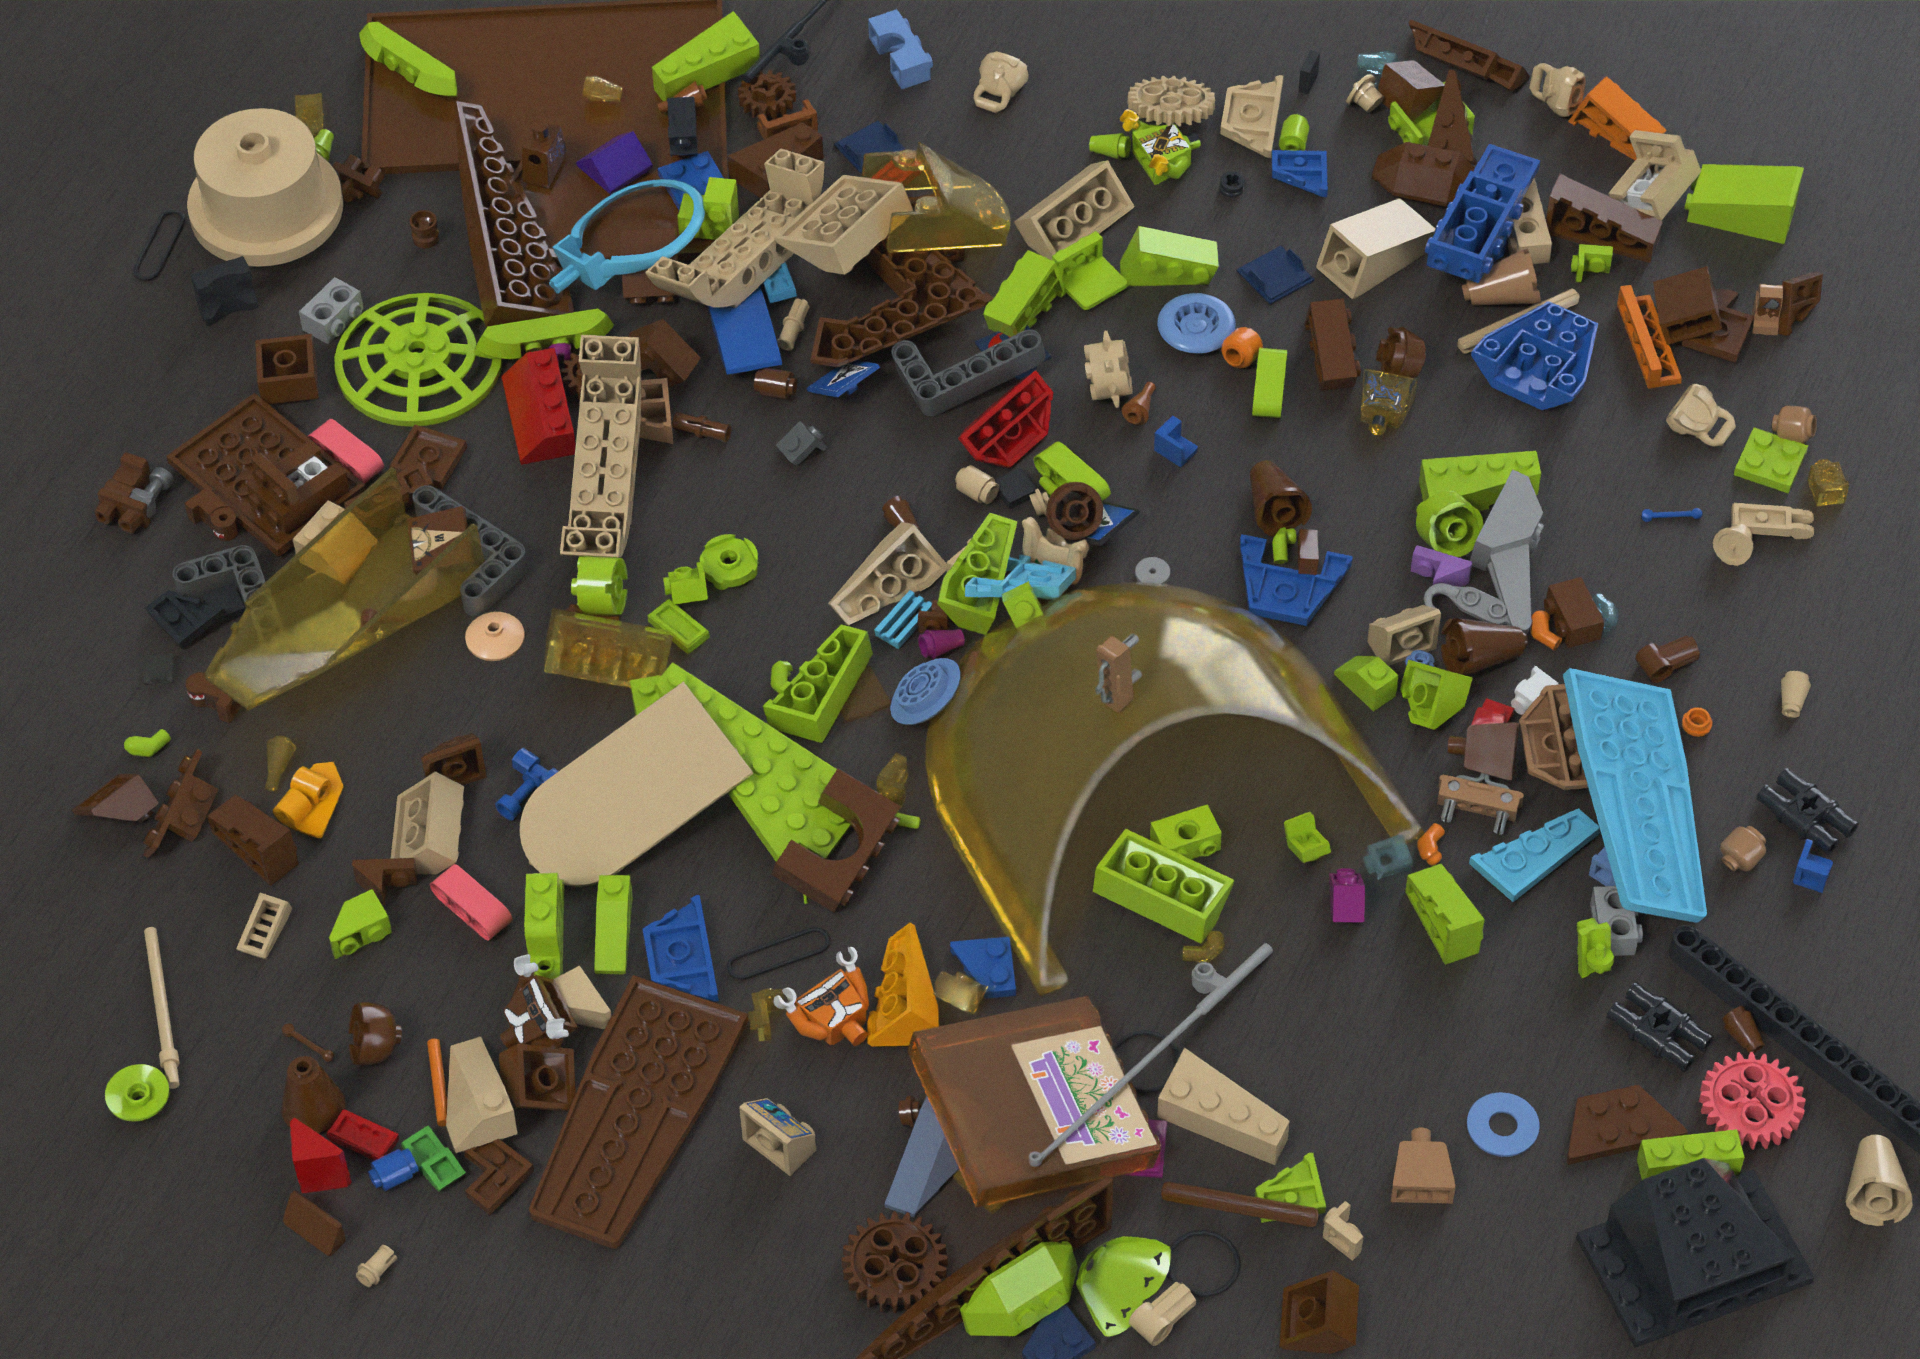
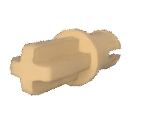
M795 299L789 315L783 319L784 327L777 340L778 347L783 350L791 351L794 348L799 332L804 329L803 322L809 309L808 302L805 299Z

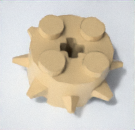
M1104 331L1103 342L1084 345L1087 361L1085 362L1086 376L1092 382L1090 384V391L1093 401L1112 398L1115 407L1119 408L1120 396L1133 394L1132 377L1130 376L1128 366L1129 358L1125 341L1123 339L1112 341L1108 331Z

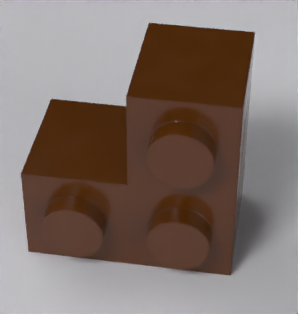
M664 319L631 331L628 337H639L641 371L650 368L657 375L658 379L667 378L668 388L684 382L701 359Z

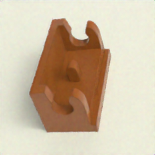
M808 99L802 101L805 106L802 108V111L789 115L786 114L774 120L767 121L763 113L757 115L760 121L757 122V128L763 139L800 123L818 132L817 112Z

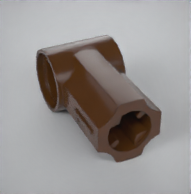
M1686 635L1662 646H1658L1656 643L1648 644L1636 654L1635 660L1651 682L1659 683L1668 678L1673 670L1699 660L1700 652L1694 638Z

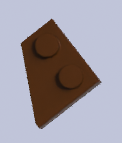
M1813 271L1782 282L1783 300L1778 334L1789 336L1792 333L1791 325L1795 320L1802 322L1809 311L1820 302L1822 273Z

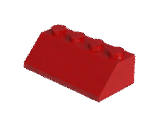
M555 348L528 352L502 375L521 465L575 455L576 449L574 430Z

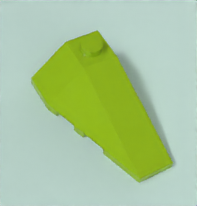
M989 513L966 548L944 576L937 604L958 627L986 635L996 616L1000 597H965V585L973 577L1004 580L1017 521Z

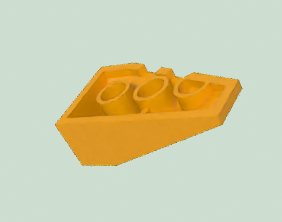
M910 922L888 939L881 970L885 972L881 986L876 987L874 994L878 998L876 1011L873 1010L869 1013L867 1021V1044L872 1047L917 1046L926 1038L933 1036L939 1029L937 1000L915 925Z

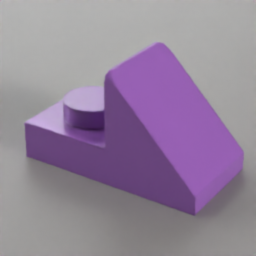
M1416 545L1412 556L1411 572L1423 577L1434 578L1433 585L1446 583L1461 587L1469 583L1472 561Z

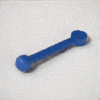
M1694 508L1692 511L1653 512L1650 509H1645L1642 511L1641 518L1645 522H1649L1653 518L1693 517L1694 519H1700L1703 512L1699 508Z

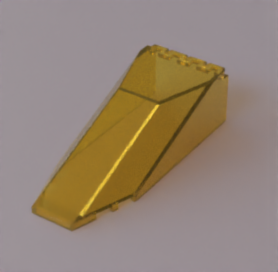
M389 468L246 600V609L239 622H234L231 626L232 634L224 648L219 647L204 674L206 680L249 711L335 667L460 597L461 584L485 562L477 526L472 523L426 568L416 575L413 572L407 519L412 517L403 513L405 507L397 473L394 468ZM366 608L375 609L378 613L360 628L362 612Z

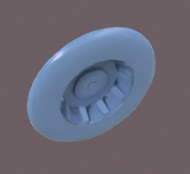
M1189 293L1173 298L1161 309L1157 320L1158 331L1162 338L1172 347L1188 353H1207L1221 348L1224 339L1235 330L1236 326L1235 317L1228 305L1214 296L1203 293Z
M948 658L934 659L914 667L905 674L892 697L890 711L893 719L903 725H915L923 723L939 714L951 702L958 690L961 672L957 663Z

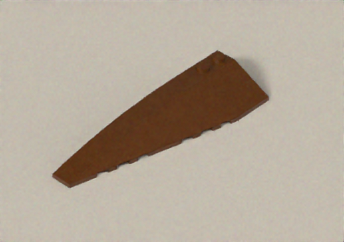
M456 101L454 107L462 198L485 327L573 313L574 309L569 286L558 294L549 285L550 280L560 273L563 268L558 267L556 263L557 256L553 248L549 249L545 241L546 234L543 228L537 225L535 221L536 214L520 182L515 181L513 177L514 170L510 163H506L502 155L504 150L501 144L494 139V130L482 106Z
M1108 1176L1091 1183L1081 1190H1073L1062 1202L1054 1207L1048 1206L1038 1214V1217L980 1253L910 1307L855 1359H905L963 1322L960 1308L964 1303L969 1302L974 1291L988 1275L1041 1242L1062 1243L1063 1241H1068L1072 1245L1074 1253L1112 1229L1113 1180L1111 1177Z

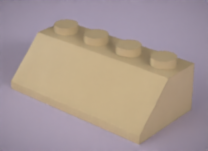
M1107 160L1090 164L1014 221L1028 246L1040 255L1052 260V255L1057 251L1067 248L1076 243L1080 238L1088 236L1095 231L1100 234L1135 206Z

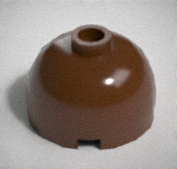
M357 1002V1004H354L349 1022V1034H353L354 1045L349 1044L352 1063L354 1065L379 1064L387 1060L392 1054L395 1044H400L402 1038L401 1025H396L394 1015L385 1006L370 1002Z

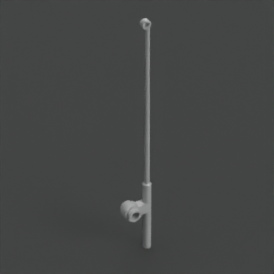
M1264 943L1227 978L1219 975L1210 963L1202 962L1197 964L1192 970V985L1197 992L1204 994L1210 992V994L1196 1006V1010L1042 1153L1031 1152L1029 1154V1164L1034 1167L1041 1165L1043 1159L1201 1015L1208 1013L1273 952L1272 947Z

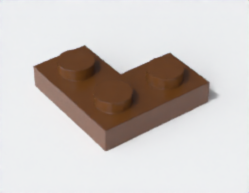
M500 1139L464 1151L465 1157L484 1171L465 1190L466 1197L489 1215L534 1172L532 1163Z

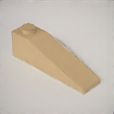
M481 1037L450 1046L446 1128L455 1153L517 1134L513 1107Z

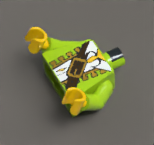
M1129 109L1125 110L1119 118L1121 122H1124L1122 126L1125 131L1132 130V152L1154 185L1168 178L1179 179L1191 165V150L1201 146L1196 132L1183 136L1175 124H1171V126L1148 125L1138 120V115Z

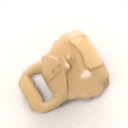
M998 51L987 54L979 67L981 79L974 92V102L977 107L994 113L1004 110L1009 103L1010 97H1013L1028 81L1027 65L1018 58ZM986 91L991 95L1002 97V101L998 103L981 97V94Z
M1540 63L1533 68L1529 89L1537 99L1547 103L1554 114H1557L1559 117L1573 115L1581 104L1586 78L1584 73L1574 67L1565 66L1557 69L1549 64ZM1545 71L1547 75L1543 83V92H1539L1543 72Z
M1692 384L1688 387L1666 418V422L1672 431L1679 433V435H1694L1712 447L1723 446L1736 428L1734 417L1725 409L1717 406L1711 391L1706 386ZM1718 417L1726 419L1727 421L1714 439H1711L1708 432L1715 425Z

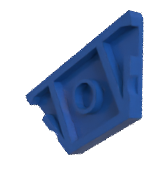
M695 895L690 898V904L678 911L674 908L665 914L661 920L654 921L643 928L649 971L652 982L716 1002L719 999L700 895Z

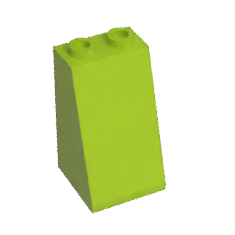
M1703 164L1700 174L1691 184L1690 190H1693L1694 193H1688L1684 207L1685 210H1689L1687 222L1785 244L1796 207L1804 168L1798 166Z

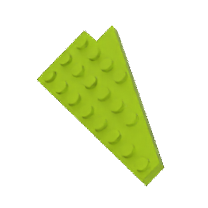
M672 662L656 682L654 690L661 698L684 681L753 771V775L729 791L728 794L774 860L777 862L791 839L819 857L827 859L852 826L845 819L818 803L823 790L837 769Z

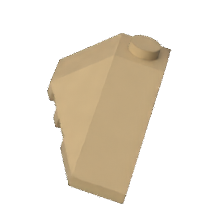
M901 522L878 544L828 604L846 625H850L878 612L879 609L891 603L899 602L909 590L915 593L930 587L947 570V564L914 524Z

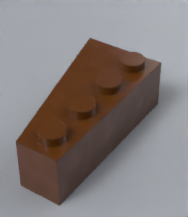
M1560 173L1549 197L1546 217L1550 236L1585 245L1611 246L1615 254L1651 263L1660 240L1663 224L1661 220Z

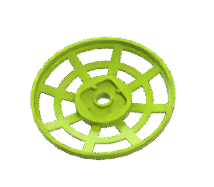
M417 293L394 297L364 311L344 331L337 345L334 357L335 374L339 388L345 398L357 410L383 423L414 427V425L428 426L446 422L463 415L477 406L496 385L501 374L503 359L489 356L475 349L476 339L467 323L478 318L484 322L483 312L480 309L457 297L435 293ZM417 302L416 306L399 309L385 316L378 314L394 306ZM429 302H441L457 306L468 312L458 316L448 310L428 305ZM415 313L414 322L398 326L391 321L402 315ZM427 313H432L450 320L437 326L426 322ZM367 320L374 323L364 334L360 347L344 350L348 339L359 326ZM460 327L466 336L468 344L450 343L447 333ZM379 328H383L390 333L384 343L369 345L372 336ZM416 348L424 349V351L421 353L411 352L413 349ZM452 353L466 355L462 365L455 373L447 366L451 360ZM384 354L386 364L374 373L368 363L367 355ZM359 357L361 370L368 379L358 392L351 387L343 369L344 360ZM475 357L492 359L487 375L471 391L462 379L470 371ZM393 373L400 378L407 379L408 387L396 386L384 380ZM437 374L445 379L434 385L419 387L420 380L431 378ZM376 387L392 395L407 397V412H398L379 407L367 401L366 398ZM450 387H453L462 397L459 401L443 408L418 412L419 397L434 395Z

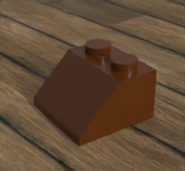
M1331 1270L1284 1287L1279 1347L1284 1350L1332 1354L1355 1346L1359 1285Z

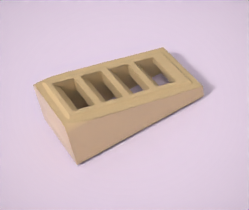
M260 893L236 948L237 951L266 960L292 910L290 903ZM268 909L277 913L274 917L265 914V912ZM263 919L272 922V925L269 927L259 923ZM257 929L268 933L265 938L254 934ZM250 940L263 943V946L260 949L248 945Z

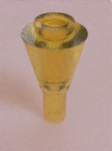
M275 736L267 740V765L269 773L265 789L268 791H277L280 775L284 772L296 750V746L288 737Z

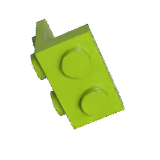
M1097 231L1080 238L1076 243L1052 255V260L1056 261L1066 293L1084 310L1093 308L1127 288V280L1102 256L1103 237Z

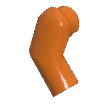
M1546 611L1534 612L1531 616L1532 637L1555 651L1560 646L1562 638L1549 631L1550 615Z

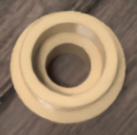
M1039 488L1035 489L1036 493L1029 495L1036 514L1037 516L1043 514L1047 516L1048 494L1047 492L1041 493Z

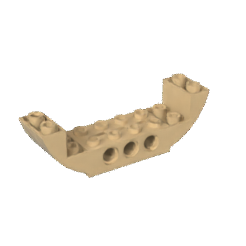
M780 148L764 163L770 190L689 265L662 256L645 272L647 277L658 288L711 307L731 306L737 308L782 263L794 254L776 243L774 238L821 195L824 180V162Z
M581 335L578 362L583 374L569 521L568 526L562 527L560 555L620 558L627 544L632 521L641 423V357L639 337Z

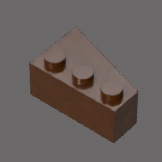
M800 123L727 156L729 178L736 180L737 184L762 198L770 190L764 163L780 148L822 160L824 158L822 135L807 125Z
M1344 298L1310 302L1304 322L1305 330L1311 331L1312 341H1309L1310 350H1314L1316 360L1314 361V366L1321 391L1354 387L1357 377L1361 376L1359 360H1354L1353 351L1356 350L1355 335L1350 334L1348 326L1351 325L1352 321L1350 308H1345Z
M238 795L232 796L207 816L212 833L270 886L299 864L296 855L298 848L292 839L290 829Z

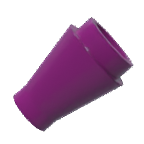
M961 629L926 630L924 634L919 635L918 643L923 657L934 659L957 647L964 646L965 639Z

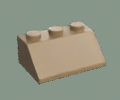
M434 772L398 795L391 858H414L418 874H439L455 864L459 856L458 842L461 832V812L464 805V786Z

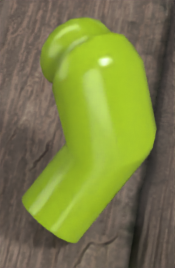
M1283 527L1274 536L1272 545L1275 564L1288 563L1287 544L1296 543L1295 529Z

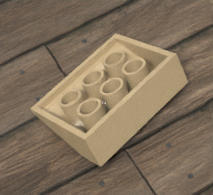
M842 175L774 239L779 245L823 271L845 275L853 269L856 263L867 256L871 249L884 240L897 225L901 224L913 211V208L902 183Z

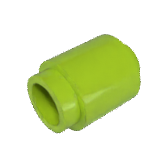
M1293 114L1283 122L1279 139L1281 150H1305L1309 133V125L1305 117Z

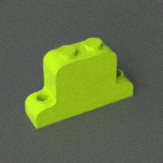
M558 873L526 874L524 927L527 951L531 956L530 963L535 962L538 965V971L535 972V975L555 979L563 974L564 882L563 879H559ZM542 966H549V967H550V968L547 969V970H541V969H540Z

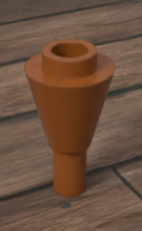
M696 81L673 96L674 98L694 96L695 107L705 106L703 101L708 100L703 85L697 86ZM667 100L657 103L661 114L668 111Z
M1147 382L1142 391L1122 407V415L1128 422L1135 425H1143L1148 421L1151 396L1156 389L1154 383Z

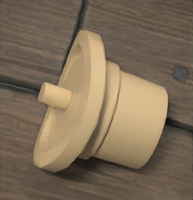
M1369 74L1364 76L1358 83H1354V88L1346 102L1349 105L1355 102L1367 113H1370L1382 102L1384 96L1375 88L1376 78Z
M1735 524L1716 533L1713 539V548L1717 556L1729 565L1738 566L1744 564L1753 552L1750 529L1745 525Z

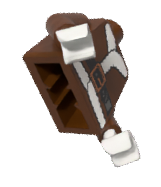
M530 954L516 957L514 959V968L519 975L518 983L510 1002L504 1008V1015L510 1027L500 1034V1039L507 1048L516 1044H527L559 1049L564 1037H568L578 1027L554 979L535 975V972L538 971V965L535 962L530 963Z

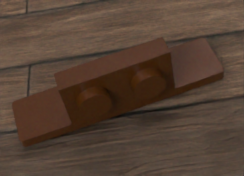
M196 749L190 757L185 755L177 769L181 773L178 780L174 779L166 792V795L170 798L167 804L163 803L154 818L158 821L155 829L151 828L143 841V844L147 845L143 856L149 858L156 851L166 829L191 842L196 839L219 790L192 775L202 751Z

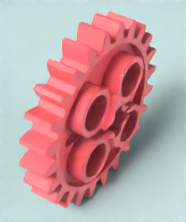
M1738 1052L1734 1062L1731 1058L1725 1056L1723 1065L1715 1062L1713 1070L1707 1071L1705 1081H1702L1699 1102L1703 1103L1701 1114H1709L1706 1120L1707 1125L1717 1124L1715 1132L1737 1129L1741 1146L1744 1141H1748L1751 1149L1754 1150L1756 1143L1761 1142L1762 1146L1768 1149L1770 1140L1776 1145H1780L1782 1136L1790 1139L1792 1131L1798 1130L1800 1120H1802L1805 1111L1806 1099L1802 1097L1804 1088L1796 1086L1798 1076L1788 1077L1790 1067L1787 1066L1781 1070L1777 1068L1779 1064L1778 1059L1770 1064L1767 1063L1766 1054H1763L1760 1060H1756L1753 1052H1750L1748 1059H1744L1741 1053ZM1746 1079H1752V1080H1754V1081H1756V1082H1755V1083L1749 1082V1081L1746 1080ZM1724 1097H1730V1098L1734 1099L1735 1101H1729V1100L1725 1099ZM1770 1100H1776L1780 1104L1773 1103ZM1747 1118L1756 1119L1758 1122H1752Z

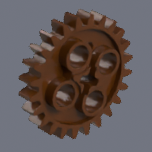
M893 1211L891 1219L888 1220L883 1213H880L879 1222L877 1223L870 1217L867 1218V1228L857 1225L856 1232L858 1236L849 1234V1245L843 1246V1255L845 1256L841 1258L842 1268H845L843 1270L844 1280H849V1291L857 1290L856 1299L858 1301L867 1296V1307L869 1308L878 1302L880 1312H883L887 1305H892L894 1313H897L899 1305H904L905 1309L908 1310L911 1307V1302H918L922 1296H925L942 1282L941 1279L947 1277V1268L945 1267L948 1266V1256L945 1255L947 1254L946 1244H940L941 1234H933L932 1224L922 1227V1217H918L914 1222H911L910 1213L908 1212L904 1215L903 1219H898L896 1211ZM880 1242L890 1243L888 1246L880 1247L877 1245ZM911 1249L921 1250V1252L917 1254H912L908 1251ZM872 1270L881 1271L878 1275L868 1274ZM904 1277H910L913 1279L910 1282L900 1281V1279Z

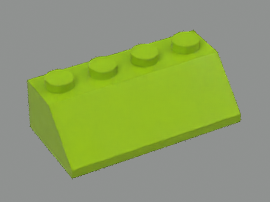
M1125 829L1097 865L1093 892L1202 944L1216 925L1234 885V880Z

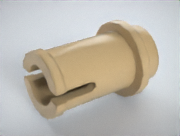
M381 1245L379 1250L365 1264L361 1263L358 1266V1272L356 1273L358 1280L367 1287H371L372 1284L377 1285L380 1281L379 1277L397 1260V1256L393 1255L394 1251L386 1245Z

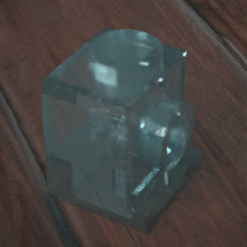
M1402 834L1367 846L1368 855L1364 856L1363 860L1368 873H1375L1377 880L1412 869L1413 861ZM1388 856L1392 859V863L1384 865L1381 863V858Z

